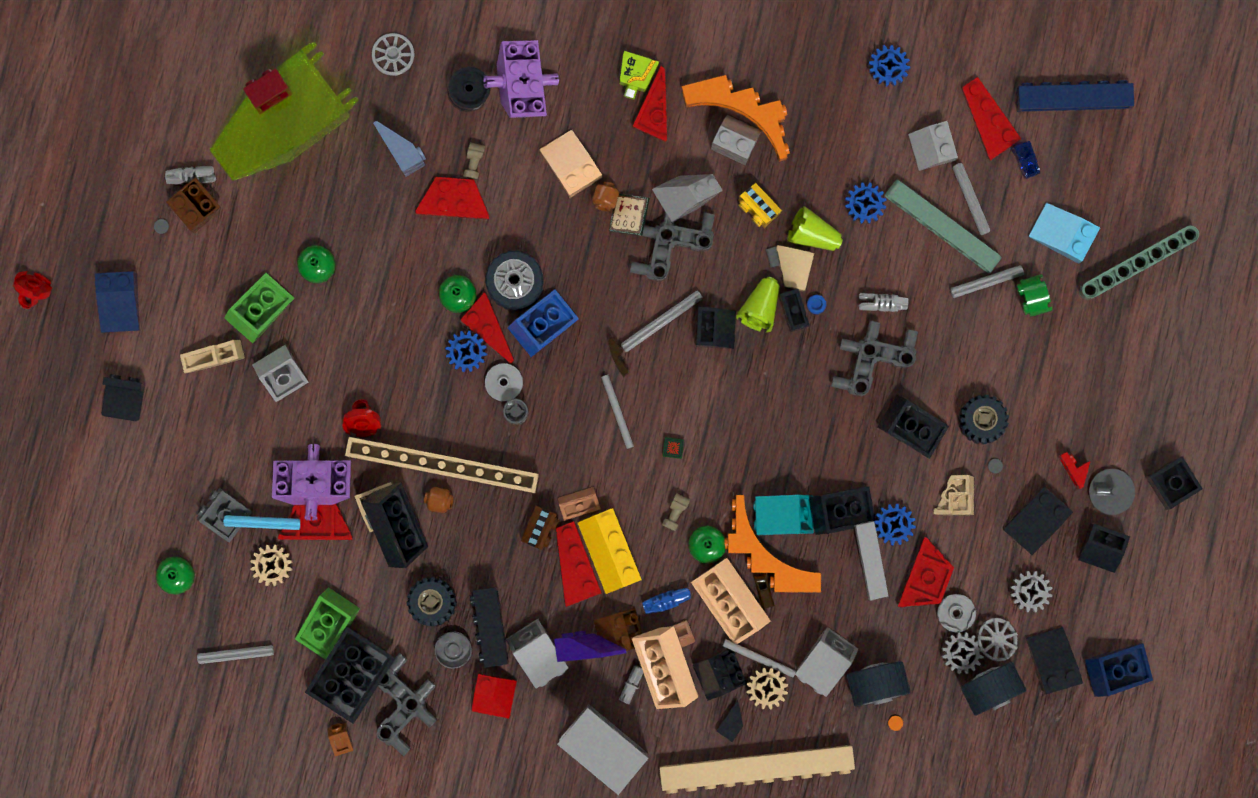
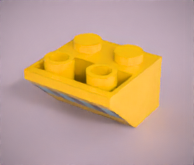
M757 183L743 192L738 200L740 203L739 207L745 213L749 212L752 215V221L758 227L762 226L765 228L782 212Z

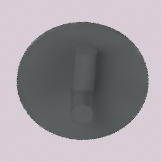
M1106 469L1099 472L1092 479L1089 487V497L1097 510L1104 514L1116 515L1126 511L1133 503L1135 486L1125 472L1117 469Z

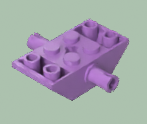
M538 40L502 41L497 61L498 76H484L483 82H487V84H483L484 87H499L501 104L509 118L547 116L543 86H557L559 79L555 78L559 76L557 73L542 74Z
M312 444L308 445L307 461L273 462L272 498L292 505H306V520H311V517L312 520L317 519V505H333L350 498L351 460L319 461L320 445L314 444V448Z

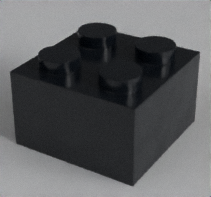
M1183 456L1177 457L1146 477L1166 510L1174 508L1203 489Z

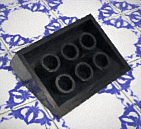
M346 627L305 693L354 724L396 658L351 627Z

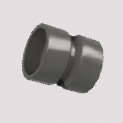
M511 399L504 405L503 414L509 423L519 425L527 420L529 410L522 400Z

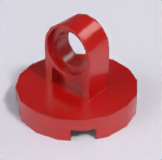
M23 271L15 275L13 287L20 293L18 301L25 309L35 306L38 300L46 299L51 294V281L39 273L34 272V275L27 274L28 271ZM25 297L31 298V304L26 301Z
M359 399L353 403L352 411L344 415L342 426L343 430L349 435L352 432L356 433V437H368L376 434V430L381 428V419L376 412L371 410L366 400ZM361 406H366V409H358V408L361 407Z

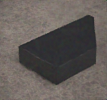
M738 702L733 705L716 730L731 742L734 741L743 727Z

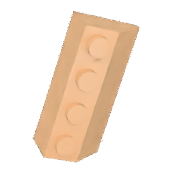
M728 558L722 560L691 582L733 643H740L770 622V619Z
M674 626L657 628L632 638L656 709L685 707L698 698Z

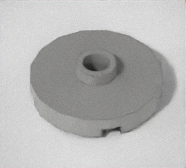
M507 363L498 364L487 372L485 388L493 399L505 402L516 398L520 394L523 387V378L517 368ZM506 379L507 385L502 386L500 381Z
M960 594L948 595L938 606V621L948 631L962 632L970 628L974 623L976 610L972 601L966 596ZM956 609L960 613L957 617L953 615V611Z

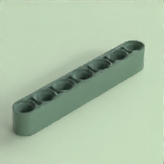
M895 180L885 193V197L987 273H991L1002 257L899 180Z
M1187 226L1091 279L1080 287V296L1085 300L1093 299L1192 244L1199 237L1198 229L1194 226ZM1186 230L1193 234L1192 240L1186 239ZM1169 240L1176 242L1175 249H1171L1168 246ZM1152 249L1159 251L1160 256L1158 259L1152 256ZM1136 258H1140L1143 261L1142 268L1135 265ZM1120 267L1126 270V277H1121L1118 274ZM1102 277L1109 278V286H1104L1102 284ZM1086 286L1093 288L1092 296L1085 293Z

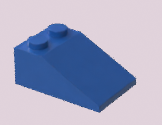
M553 290L507 328L532 357L579 318L559 293Z

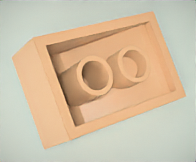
M572 130L540 149V152L570 198L602 178L601 172Z

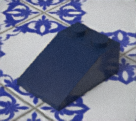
M133 271L96 273L95 289L101 333L140 331L137 273Z
M1144 643L1085 659L1094 697L1111 696L1153 681Z

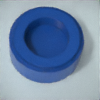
M813 295L807 301V309L812 314H820L826 308V301L820 295Z

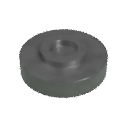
M445 633L438 639L435 645L437 660L447 668H459L465 665L471 657V643L462 633Z

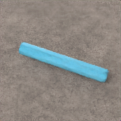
M231 515L224 516L223 522L226 527L299 530L301 525L300 519Z

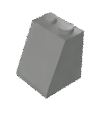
M727 115L714 138L711 150L746 165L761 134V130Z
M713 174L678 176L652 189L671 222L699 209L723 191Z
M539 619L506 638L513 655L536 689L545 686L549 680L562 675L568 669L565 661L557 662L555 644Z
M826 627L799 665L795 675L801 682L813 687L815 692L827 697L852 664L858 648Z

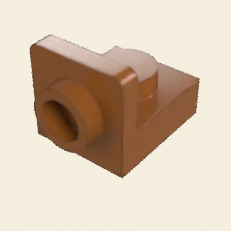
M336 723L327 728L328 738L335 756L353 751L346 723Z

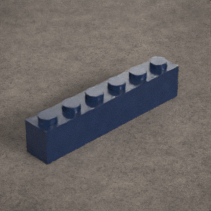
M1127 80L1116 81V84H1109V81H1098L1097 84L1082 81L1078 82V85H1071V82H1060L1059 85L1043 82L1040 83V86H1033V83H1022L1016 89L1017 112L1131 109L1134 107V83H1128Z

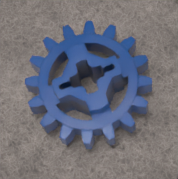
M884 45L882 51L877 48L875 51L877 56L872 54L870 58L874 61L868 63L869 66L873 67L869 70V73L875 74L872 79L878 78L879 85L885 82V87H888L889 83H892L893 87L896 86V81L902 83V77H907L908 75L905 71L910 69V66L906 65L910 60L904 59L906 52L901 54L900 47L894 50L893 45L889 49ZM887 54L884 60H878L882 55ZM894 56H897L901 62H898ZM888 62H891V66H894L891 70H888V66H885ZM878 70H881V71L883 72L884 76H882V75L878 72ZM901 71L899 75L892 78L894 72Z
M861 183L860 188L856 185L853 187L854 192L849 190L848 194L851 197L845 198V201L849 202V204L845 205V208L850 209L848 216L854 215L853 221L858 218L860 219V224L864 220H866L867 224H870L871 219L875 222L878 220L877 215L882 217L883 213L880 210L886 209V206L882 205V203L886 202V198H881L884 193L883 191L878 193L879 186L873 189L871 188V183L867 187H865L864 183ZM865 191L863 196L855 197L859 192ZM872 193L876 196L878 201H874V199L871 196ZM865 199H867V202L870 204L867 206V208H865L864 204L861 203ZM854 206H857V207H858V209L860 210V213H857V212H856V210L854 209ZM876 210L875 213L867 216L868 211Z
M460 331V337L454 334L455 340L448 341L451 347H446V350L450 351V354H447L446 357L452 358L449 364L455 363L456 370L462 367V372H465L466 368L472 372L473 366L479 369L480 365L478 363H485L482 357L488 355V353L483 352L487 345L482 346L481 343L484 339L478 340V333L472 336L471 331H468L467 335H465L464 331ZM462 339H469L466 344L459 343ZM476 343L479 347V354L475 351ZM468 346H470L469 351L471 352V355H466L464 357V351L462 349L468 348ZM454 349L458 350L459 357L457 359L454 354ZM467 359L475 360L471 364H464Z
M889 504L888 510L881 508L882 514H876L879 520L874 521L878 525L876 531L880 532L877 537H884L883 543L890 540V545H894L895 541H897L898 545H901L902 539L906 542L909 541L907 535L913 536L910 530L916 528V526L911 525V522L915 521V518L909 517L912 512L906 513L905 506L899 509V504H895L894 508ZM890 512H897L894 517L886 516ZM903 517L906 518L907 527L903 525ZM898 519L897 525H899V528L892 530L890 522ZM882 522L886 524V532L883 531ZM896 532L903 533L900 537H892Z

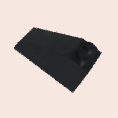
M896 395L877 428L930 459L949 426L909 400Z
M869 486L809 497L815 535L854 529V525L875 521Z
M1043 486L1040 487L1003 530L1028 553L1033 555L1061 527L1073 511Z
M1063 627L1026 638L1043 694H1050L1083 684L1076 659Z

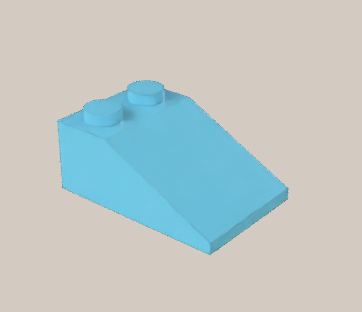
M1046 203L1028 237L1079 264L1087 254L1100 227Z

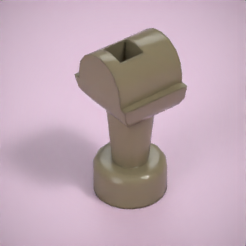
M470 142L467 159H470L469 168L464 170L463 177L478 180L479 173L476 169L479 160L484 156L485 145Z
M676 493L670 509H672L669 519H664L662 525L676 531L678 527L676 521L681 512L687 508L691 499Z

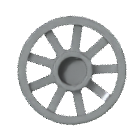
M385 34L375 42L372 48V60L375 67L386 75L398 76L410 69L414 61V48L411 42L401 34ZM395 36L393 46L389 45L386 40L387 37ZM398 37L406 41L399 48L396 47ZM380 41H384L387 46L386 50L377 47ZM409 45L411 53H401V50ZM375 50L385 53V56L375 59ZM402 56H411L408 64L401 59ZM387 59L382 69L377 62ZM399 61L405 68L398 71L396 62ZM390 63H393L394 72L386 71Z
M993 618L987 620L980 627L978 644L982 653L987 658L993 661H1004L1009 659L1017 650L1018 634L1009 621ZM994 622L995 632L987 624ZM998 622L1004 624V626H1003V628H1002V630H1001L1000 632H999ZM1007 627L1010 629L1012 634L1004 635V632L1006 631ZM983 629H986L991 635L984 637L981 636ZM1013 637V644L1007 642L1006 639ZM981 640H989V645L983 649ZM1004 645L1012 648L1009 654L1007 653ZM992 647L995 648L993 657L986 653ZM999 648H1001L1004 654L1002 658H997Z

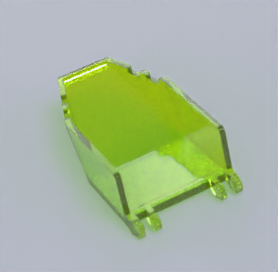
M315 42L306 45L276 68L293 94L262 114L258 113L248 96H246L211 147V153L232 181L283 163L291 162L351 116L348 111L359 99L354 97L345 105L342 104L341 100L348 96L352 90L347 88L336 96L313 65L324 53L320 51L310 60L306 56L316 48L317 44Z

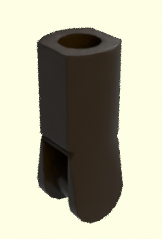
M766 573L759 577L755 575L754 581L762 609L774 607L775 604ZM766 583L767 588L760 590L759 584Z

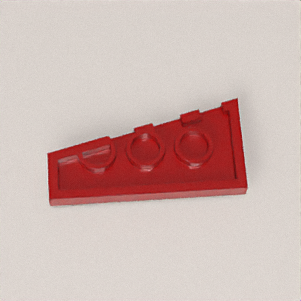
M978 77L961 88L989 161L1021 140V137Z
M574 521L556 528L565 606L567 607L601 594Z

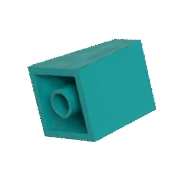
M812 495L756 496V501H754V511L756 512L754 528L757 531V535L813 534V518L809 497Z

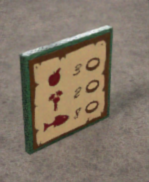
M619 194L617 205L613 209L609 231L642 236L650 198Z

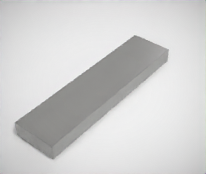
M874 521L854 525L868 599L871 601L887 597L888 590Z

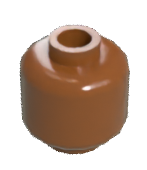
M603 182V184L597 185L592 198L593 204L596 205L595 208L606 212L614 209L617 205L619 191L610 182Z
M432 487L429 492L425 493L424 503L427 504L429 511L446 513L452 508L453 495H451L448 489Z

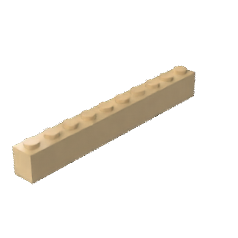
M352 437L348 439L345 456L530 493H536L539 474Z
M852 745L659 766L662 791L666 790V794L677 793L678 789L683 788L686 791H696L697 787L705 786V789H714L719 784H724V787L736 786L735 783L743 782V785L755 784V780L769 783L774 782V778H781L782 781L793 780V776L800 775L801 779L812 778V774L820 773V776L832 775L831 772L839 771V774L851 773L850 770L855 769Z

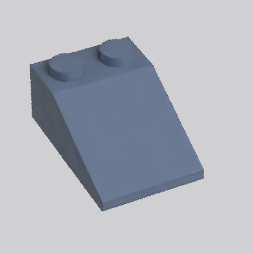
M378 121L373 123L405 177L425 166L423 160L426 158L419 146L415 148L413 143Z

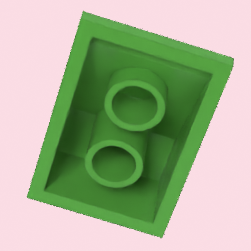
M265 273L228 310L224 318L251 343H254L294 300V297Z
M328 587L318 597L295 640L326 660L346 627H350L360 608Z

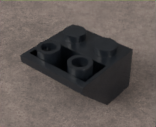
M698 307L696 347L734 349L736 310Z
M1090 524L1078 561L1115 573L1125 554L1131 536L1096 524Z
M730 649L693 665L707 701L723 696L747 684L735 653Z

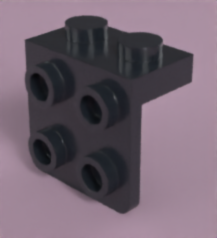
M110 374L109 378L103 377L102 384L106 385L101 410L102 416L139 421L145 384L140 383L138 378L129 377L127 381L121 380L119 375Z

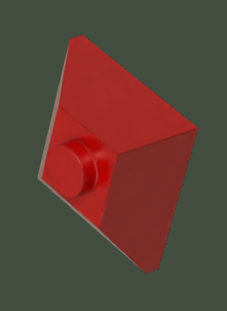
M479 673L472 711L509 719L517 681Z

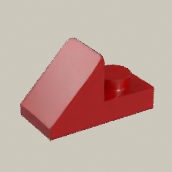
M1068 452L1059 455L1058 458L1076 489L1083 488L1090 461L1076 468L1075 464L1077 462L1072 454L1069 455Z

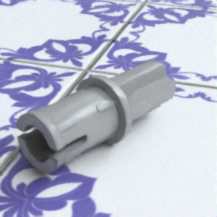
M633 667L628 680L624 682L625 687L619 697L620 701L630 704L635 690L639 689L638 684L643 675L641 667Z

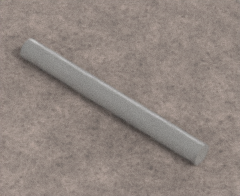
M609 375L602 376L601 378L626 448H632L634 445Z
M727 639L723 643V647L790 677L795 675L796 670Z

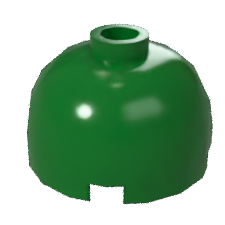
M313 245L301 252L298 257L297 267L300 275L310 283L319 284L326 282L335 272L336 261L329 249Z
M452 275L441 283L439 299L447 310L453 313H462L468 311L476 301L477 291L474 283L469 278L463 275Z
M708 525L699 527L689 537V552L700 563H714L721 559L725 553V536L716 527Z
M173 556L166 558L156 570L157 584L168 594L178 595L186 592L191 588L195 580V571L192 564L183 557Z

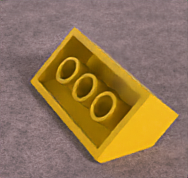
M613 508L577 523L606 594L642 580Z

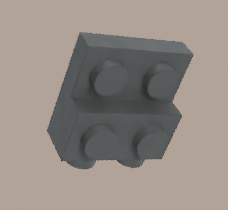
M219 487L218 490L214 489L208 496L210 501L207 505L200 506L196 513L198 515L197 520L230 543L241 527L224 526V516H250L252 511Z

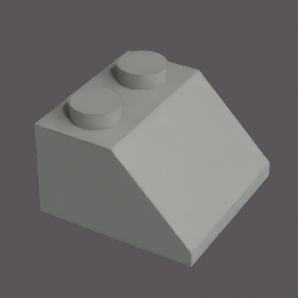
M947 121L908 134L919 171L949 163L958 158Z
M286 345L253 364L258 378L275 402L309 383Z

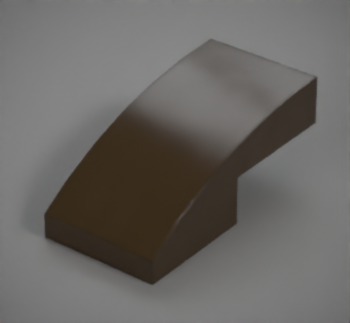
M611 337L609 339L610 353L615 366L624 378L629 374V371L618 358L623 354V351Z

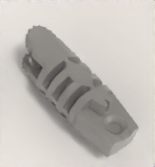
M212 166L167 170L165 173L167 184L184 185V183L188 184L195 177L200 183L216 181Z
M859 294L860 300L873 301V303H861L859 310L898 312V310H907L908 298L898 297V295Z

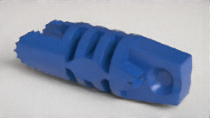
M683 588L656 595L642 603L646 614H651L679 606L678 604L689 600L691 593L688 588Z

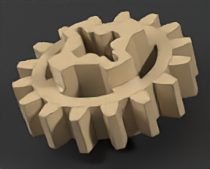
M266 545V550L260 547V554H253L256 560H251V563L255 564V567L250 569L256 571L253 575L254 578L260 577L259 583L266 581V586H269L270 582H272L273 586H277L278 580L280 583H284L283 577H290L287 571L293 570L289 567V564L293 563V561L287 560L290 554H283L284 548L278 550V545H274L273 549H271L270 545ZM270 552L275 553L271 558H267L264 556L265 554ZM281 559L284 561V569L280 565ZM275 560L274 566L276 568L269 570L267 563ZM259 562L263 565L262 572L259 569ZM271 573H276L279 575L276 578H268L271 575Z
M762 668V673L756 670L757 676L750 675V679L753 681L746 684L751 687V689L746 691L752 694L749 700L755 699L754 705L757 706L760 703L761 709L768 705L771 710L772 704L779 707L778 701H785L782 695L788 694L784 690L785 687H788V684H783L782 682L786 678L784 676L779 678L780 672L777 671L774 674L773 668H770L769 672ZM766 676L763 682H756L760 677ZM773 677L778 680L780 688L775 687L773 684ZM769 681L772 691H768L765 697V690L762 687L766 686ZM754 689L759 690L762 694L761 700L756 696ZM778 695L774 700L768 701L770 696Z

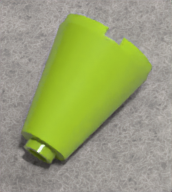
M805 206L800 208L791 223L793 231L789 230L787 240L791 243L834 251L836 248L839 249L843 241L841 233Z
M767 277L760 281L736 315L737 319L739 317L742 319L741 323L756 331H761L762 328L767 329L766 332L772 331L780 287L777 280Z

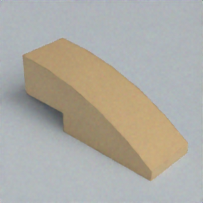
M232 340L180 355L184 373L199 371L245 358L240 340Z

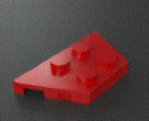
M436 177L415 212L419 215L489 220L488 212L474 179Z
M337 504L317 505L316 520H312V517L311 520L305 519L306 505H294L288 518L300 519V529H282L278 536V540H353V536Z
M926 537L923 538L898 607L941 604L954 567Z

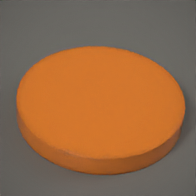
M892 716L888 721L890 729L898 731L903 727V720L899 716Z

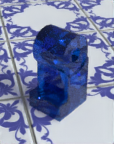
M1030 141L1010 147L1024 179L1040 174L1038 161Z

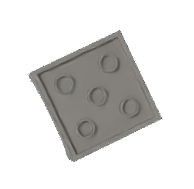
M589 704L561 736L560 742L557 744L617 795L621 793L648 760V753Z

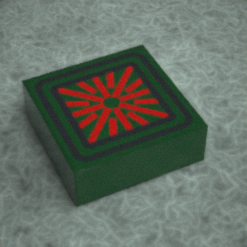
M665 437L663 457L682 459L684 440Z

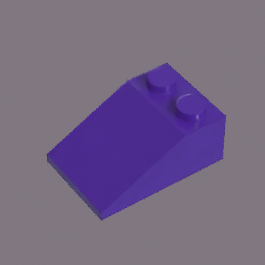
M586 630L574 632L575 636L573 633L562 634V638L554 639L557 662L601 658L626 653V649L594 633L586 634Z

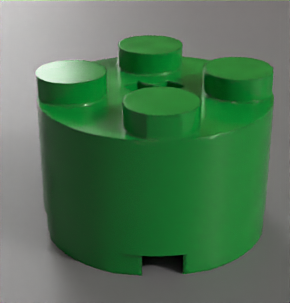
M1042 274L1019 280L1020 284H1017L1018 294L1020 297L1023 296L1025 301L1022 304L1024 314H1029L1030 317L1053 311L1052 307H1048L1051 300L1045 281L1041 282L1040 280L1043 278Z

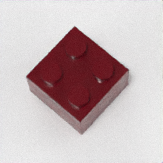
M272 68L262 73L261 78L250 80L245 84L246 87L243 88L259 114L264 113L293 94L276 68L274 70Z

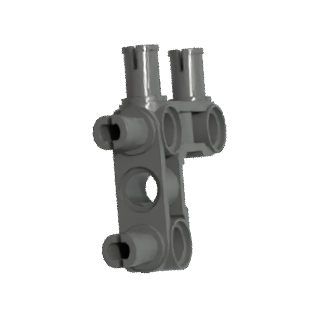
M666 212L664 220L660 225L656 227L641 225L640 234L637 233V235L654 238L655 240L652 261L649 264L632 261L630 273L645 275L648 279L661 282L666 279L670 270L671 249H674V247H686L692 251H708L712 246L714 238L712 228L715 215L704 213L701 229L699 230L676 226L674 224L675 221L671 222ZM665 230L670 231L672 237L668 240L661 237V233ZM702 237L707 238L709 245L706 247L700 246L699 239ZM662 268L665 274L662 277H657L654 275V270Z
M870 321L867 335L861 341L856 342L842 338L840 350L856 353V364L851 379L833 376L831 387L848 390L849 394L861 397L866 395L871 387L874 364L880 361L899 368L912 366L916 360L917 351L915 344L918 332L907 330L903 346L890 345L877 340L881 323ZM866 345L873 347V355L865 354L864 347ZM903 354L910 355L911 362L909 364L902 362L901 357ZM859 382L863 383L866 387L863 393L858 392L855 388Z
M399 653L387 671L389 681L387 683L380 682L378 685L384 693H388L397 701V710L381 723L377 730V737L387 746L391 745L404 757L411 747L399 737V733L411 719L418 717L429 728L437 721L425 708V698L436 685L429 679L417 691H413L397 676L399 669L407 662V659ZM409 699L417 701L416 709H410L407 706ZM386 727L391 730L389 738H384L381 735L382 728Z

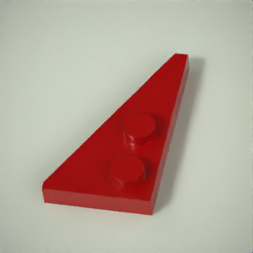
M661 66L633 124V128L666 142L665 69Z
M483 293L460 321L475 334L478 333L481 339L483 338L490 347L512 364L514 359L487 294Z

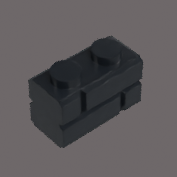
M799 289L780 294L779 298L790 332L809 327L810 324L806 317Z

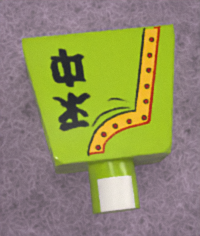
M624 51L620 85L626 86L624 97L634 100L637 90L642 92L647 90L659 66V61Z

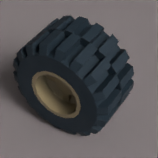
M978 395L965 403L958 416L960 421L959 428L962 429L961 433L963 436L966 435L969 441L972 440L976 444L982 443V445L992 443L1005 433V429L1009 424L1007 423L1009 415L1006 413L1008 410L1006 407H1003L1001 400L997 401V398L994 396Z
M424 578L411 587V591L407 595L408 602L406 603L409 608V614L418 623L426 626L442 625L454 614L455 606H457L456 594H454L453 588L447 582L437 578Z

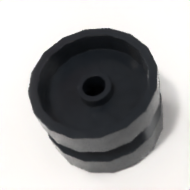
M468 66L460 68L452 75L448 83L447 95L455 108L464 112H472L484 105L490 94V88H485L483 85L487 84V82H483V78L486 76L485 73L478 68ZM465 87H471V92L466 91Z

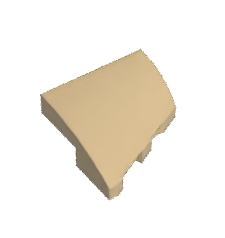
M777 245L776 251L780 260L784 286L805 291L814 253Z
M951 475L947 482V488L941 495L942 499L937 509H934V514L974 515V477L971 475Z

